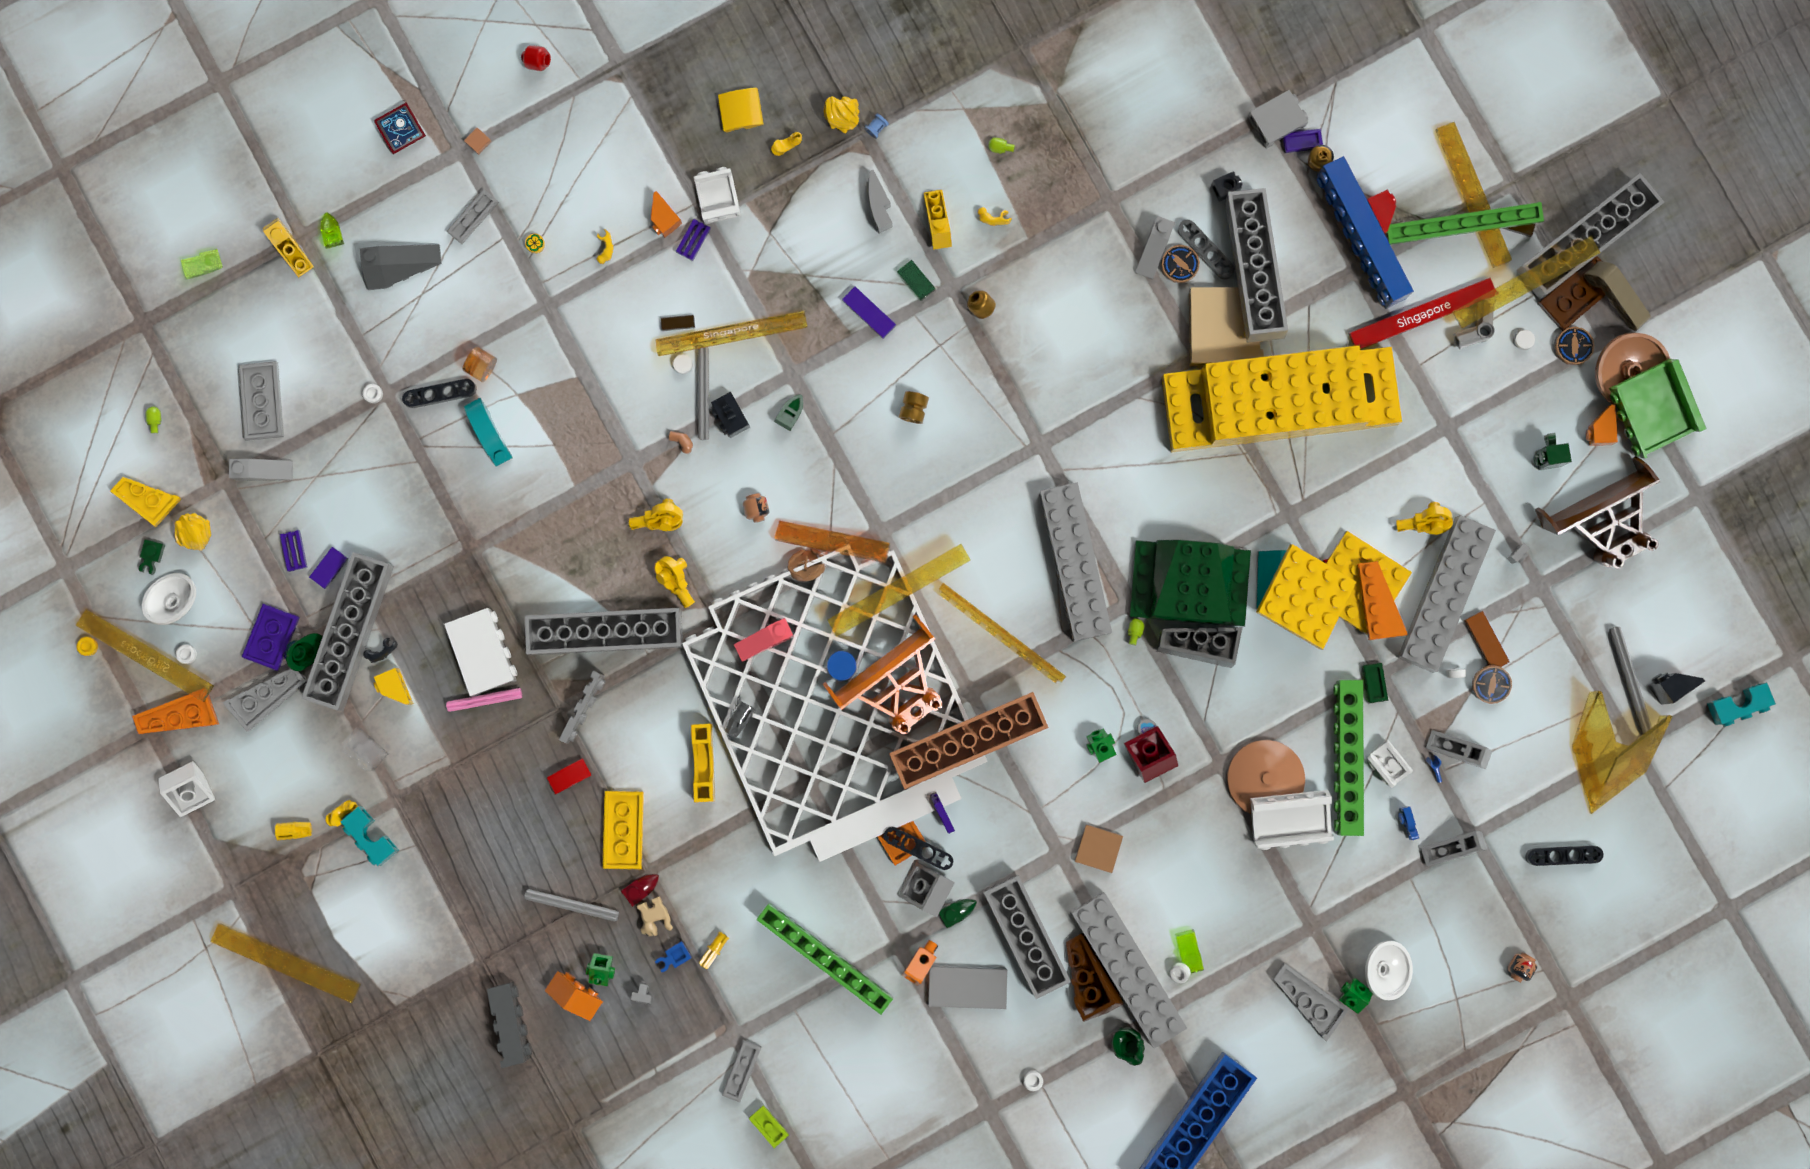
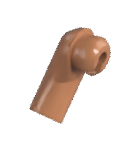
M670 431L669 440L679 442L683 453H691L693 443L689 436L684 433Z

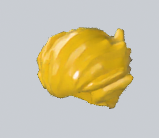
M831 96L825 101L824 117L832 129L837 128L846 134L848 130H853L858 125L859 103L857 99H850L844 96L839 100Z
M196 513L181 515L179 520L175 521V542L187 549L199 551L205 549L211 537L210 521L205 520Z

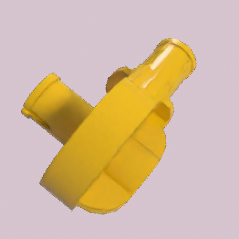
M664 499L661 504L655 505L652 510L645 511L644 516L629 518L631 530L647 527L649 530L674 531L682 525L683 511L674 505L672 499Z
M1438 502L1429 503L1428 508L1421 513H1415L1414 518L1396 520L1398 532L1415 530L1418 533L1425 532L1438 535L1448 531L1453 526L1451 511L1440 506Z
M664 556L655 563L656 579L666 589L670 590L671 594H676L684 608H687L695 602L686 589L688 583L685 581L683 569L687 568V563L683 558H679L676 561L669 556Z

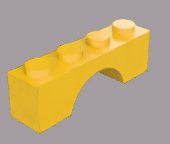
M713 724L691 725V736L694 755V802H715Z

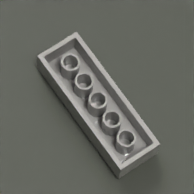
M1019 875L984 891L983 893L1035 999L1070 983L1071 981Z

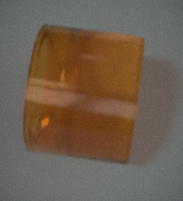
M477 346L466 358L463 371L484 382L492 373L497 358Z

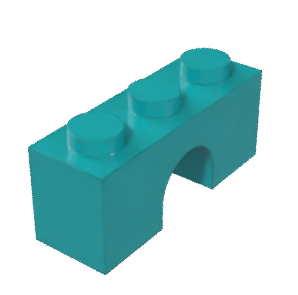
M1760 683L1744 689L1745 703L1742 707L1736 706L1731 696L1722 697L1707 703L1715 725L1730 726L1738 718L1745 720L1753 717L1752 713L1758 711L1760 714L1771 710L1770 706L1776 703L1768 683Z
M363 806L357 807L341 821L342 829L348 836L352 835L356 840L354 842L361 851L364 850L368 854L367 859L372 865L382 866L399 849L388 836H382L376 842L370 840L367 830L375 820Z

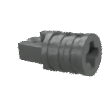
M741 701L731 716L725 732L736 738L746 727L747 722H749L756 710Z

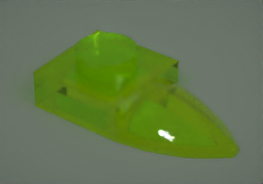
M325 213L320 225L325 248L343 245L344 240L337 220L331 214Z

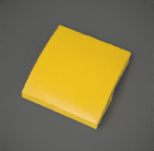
M758 88L735 90L718 95L723 130L725 132L764 125Z

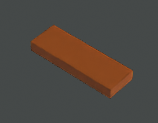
M1483 611L1464 620L1488 665L1502 667L1510 663Z

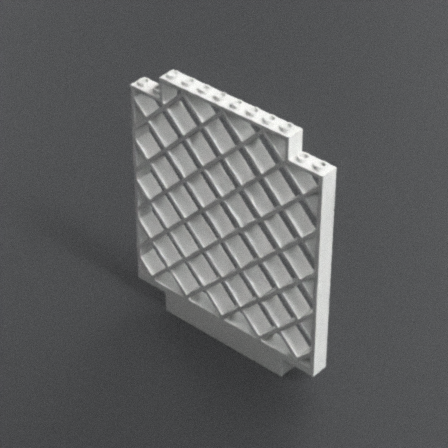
M841 544L834 548L835 551L829 554L827 551L820 553L824 556L820 557L817 555L818 559L807 563V567L822 561V564H825L826 567L828 566L853 576L843 603L816 593L824 572L816 578L811 591L785 581L784 579L791 577V573L786 568L777 577L775 575L764 578L765 582L759 585L757 582L746 586L747 590L743 592L737 590L730 593L727 599L722 600V598H718L712 601L709 610L717 628L709 627L703 630L704 634L698 637L696 634L685 638L686 642L682 643L774 856L811 841L819 862L884 834L885 830L889 827H900L936 811L930 795L937 792L943 807L962 799L952 777L988 762L984 755L884 800H880L890 772L897 773L896 768H893L892 759L888 766L861 755L871 728L873 727L899 737L894 751L900 748L903 739L912 743L918 740L874 724L873 722L879 710L877 708H874L870 721H866L843 712L840 707L835 709L811 699L821 672L829 674L828 669L823 668L833 640L860 650L856 661V673L851 679L847 680V682H850L857 674L864 653L878 658L884 656L867 648L877 621L904 631L900 643L906 640L908 633L914 634L916 632L910 629L914 619L913 616L916 613L929 630L894 550H884L878 553L879 557L875 559L868 557L861 561V565H858L850 545L845 546V544ZM848 552L856 571L834 564L828 560ZM891 557L894 561L887 584L860 574L861 570ZM804 565L799 566L793 570L795 572H798L804 569ZM897 570L906 591L891 585ZM858 578L885 588L875 615L847 605ZM778 583L768 610L741 600V598ZM783 585L810 595L799 622L773 612ZM889 590L910 598L914 606L906 627L879 617ZM814 597L841 607L831 634L804 624ZM735 601L726 626L723 629L715 610ZM740 604L766 614L761 629L768 626L771 616L780 620L785 618L788 623L798 626L787 653L774 648L767 650L785 657L775 685L748 675L755 656L748 659L743 673L717 663L727 636L739 640L745 639L743 636L730 632ZM846 609L873 619L862 646L835 636ZM802 628L829 638L819 665L792 656ZM722 633L712 661L692 653L691 645ZM933 641L930 643L933 652L926 670H924L925 679L930 677L948 684L952 692L945 714L934 710L930 712V714L943 718L938 730L940 732L943 730L946 720L956 724L963 722L948 716L954 699L964 721L969 718L937 646ZM935 656L945 678L929 672ZM695 659L710 664L705 679H703ZM790 660L817 670L806 697L780 687ZM906 663L901 665V667L909 670L914 668V666ZM715 667L741 676L731 704L715 699L710 695L707 687ZM886 677L882 690L875 687L869 690L880 694L887 688L890 679ZM746 679L773 689L763 716L754 713L752 717L761 721L750 748L730 741L727 732H725L734 710L737 709L736 705ZM778 691L804 701L794 729L767 719ZM899 697V702L906 703L908 701L906 699ZM714 702L729 708L724 723ZM809 703L836 713L826 741L798 731ZM919 706L912 707L910 713L913 714L915 708L919 709ZM840 715L868 725L857 753L830 743ZM765 722L792 732L782 760L755 750ZM797 734L824 744L813 772L786 762ZM733 746L748 751L743 767ZM828 746L855 757L845 785L818 775ZM753 754L780 764L769 792L750 785L745 774ZM859 759L887 769L877 797L849 787ZM784 766L812 776L801 804L774 794ZM816 778L843 788L833 816L805 806ZM752 790L767 795L762 811ZM847 790L876 802L837 820V815ZM772 798L799 808L789 836L768 828L764 817ZM803 810L832 822L793 839ZM771 834L787 840V843L776 847Z

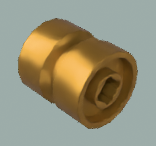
M906 391L903 398L905 406L901 407L899 418L911 423L922 424L925 416L923 409L927 408L929 397L920 393Z

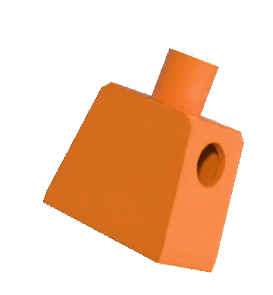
M928 940L924 948L919 947L901 976L917 986L920 985L937 958L933 954L937 950L938 945ZM921 957L926 959L925 964L920 962Z

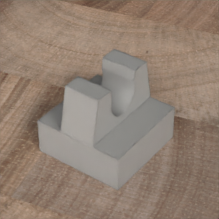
M640 984L638 993L632 992L631 1001L652 1005L653 997L648 995L649 986Z

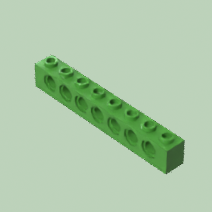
M1338 680L1333 687V694L1337 700V704L1334 703L1333 707L1334 715H1337V723H1334L1333 728L1334 734H1337V742H1334V754H1337V762H1334V773H1337V781H1334V792L1337 793V800L1334 801V811L1337 812V820H1334V831L1339 836H1364L1363 680ZM1346 694L1352 697L1350 705L1344 703V696ZM1346 714L1352 716V722L1349 725L1344 722ZM1346 733L1352 735V742L1350 744L1344 741ZM1347 752L1353 757L1350 763H1346L1344 760V755ZM1346 772H1350L1353 776L1352 781L1349 783L1344 780ZM1347 791H1350L1353 795V799L1350 802L1344 799V794ZM1346 811H1351L1353 814V818L1349 822L1344 818Z
M769 903L756 919L880 1015H882L893 1000L890 994Z

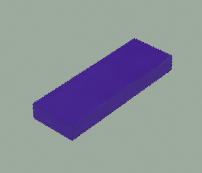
M856 286L842 299L882 339L896 327V324Z

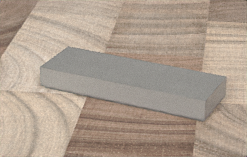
M483 189L447 232L460 244H463L499 203L498 200Z
M743 1040L722 1096L737 1102L741 1101L762 1046Z

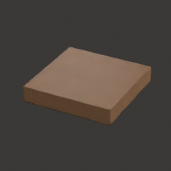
M1086 825L1075 862L1112 873L1123 836Z

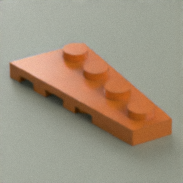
M1378 561L1357 564L1368 640L1408 635Z
M205 688L132 716L138 734L220 725L208 691Z

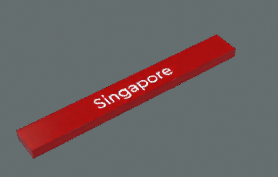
M1488 278L1349 333L1353 346L1360 345L1361 350L1496 297L1498 294L1491 278Z

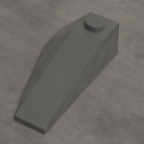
M439 244L360 248L361 268L368 290L389 288L397 282L405 281L417 273H422L442 264Z

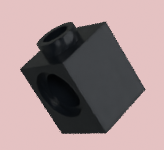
M1233 171L1213 180L1211 187L1220 202L1226 199L1228 192L1241 191L1243 184L1239 175L1236 176ZM1229 182L1233 188L1226 189L1223 183Z

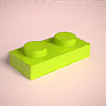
M765 1105L761 1106L749 1117V1120L773 1148L777 1147L789 1136V1133Z

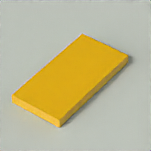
M605 791L603 869H642L644 792Z

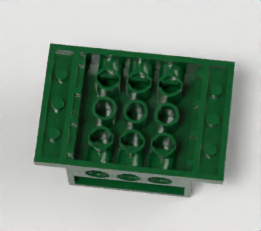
M1136 540L1129 617L1245 627L1251 550L1234 549L1233 546L1212 542L1189 540H1157L1156 542Z

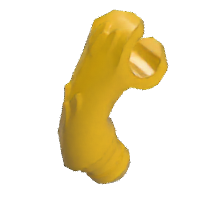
M795 132L786 139L776 140L771 146L772 153L775 156H780L799 145L802 141V134Z
M985 207L979 208L977 212L980 216V221L991 226L1008 225L1012 218H1003L1009 213L1006 210L1002 211L999 217L991 216Z
M603 229L606 232L605 237H601L597 233L599 240L605 243V249L596 258L600 264L611 260L614 250L611 234L606 229Z
M351 800L343 802L326 815V824L328 826H340L343 817L358 807L357 803Z

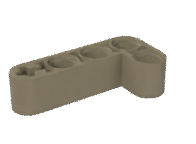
M1598 261L1584 274L1589 284L1603 290L1625 324L1633 331H1637L1651 318V315L1624 275L1614 264Z

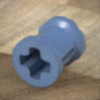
M877 113L872 122L866 125L864 129L869 135L877 139L878 134L889 123Z

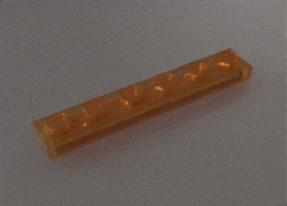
M779 521L774 537L775 541L828 552L836 551L840 552L839 554L852 555L886 563L891 546L889 542Z

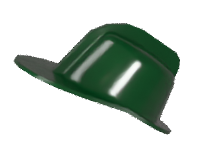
M311 633L299 640L290 642L283 656L288 667L294 671H302L313 664L323 636L318 633Z

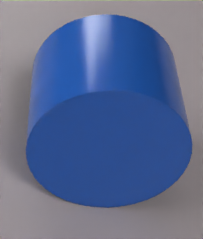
M838 651L828 659L827 669L835 680L847 681L855 675L857 663L850 653Z

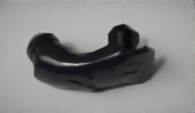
M386 638L383 640L384 648L382 651L372 652L371 650H365L363 656L371 661V663L384 660L397 648V641H394L389 646L390 638Z

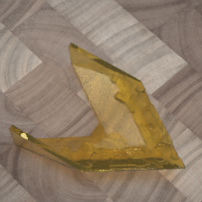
M1589 692L1574 737L1572 749L1576 756L1578 771L1585 795H1587L1591 814L1647 772L1673 716H1659L1656 725L1627 746L1616 742L1602 692Z

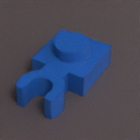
M1411 807L1399 808V821L1406 827L1409 840L1419 839Z
M683 941L665 951L667 957H660L655 963L663 961L665 967L660 971L665 972L669 969L670 964H673L674 968L691 959L692 956Z

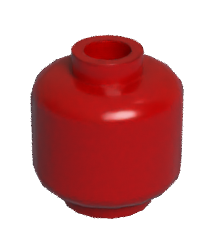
M529 45L522 52L521 60L529 70L544 71L550 65L551 55L545 47Z

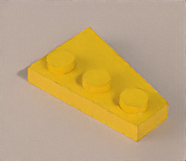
M122 477L110 490L112 494L155 528L181 500L176 495L165 493Z

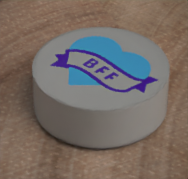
M1150 719L1142 720L1137 726L1138 734L1141 735L1156 727V723Z

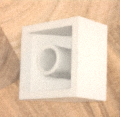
M194 761L158 778L160 794L180 817L215 800L203 772Z

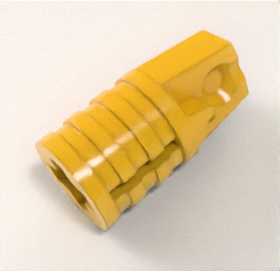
M310 822L276 823V840H292L312 836V825Z

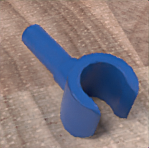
M1434 754L1435 760L1432 762L1427 757L1426 762L1433 768L1437 782L1441 783L1442 778L1439 771L1441 760Z

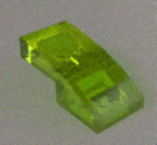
M218 249L199 253V256L180 260L186 280L223 268Z
M1194 929L1176 933L1175 938L1181 962L1189 967L1191 973L1203 971L1204 967Z

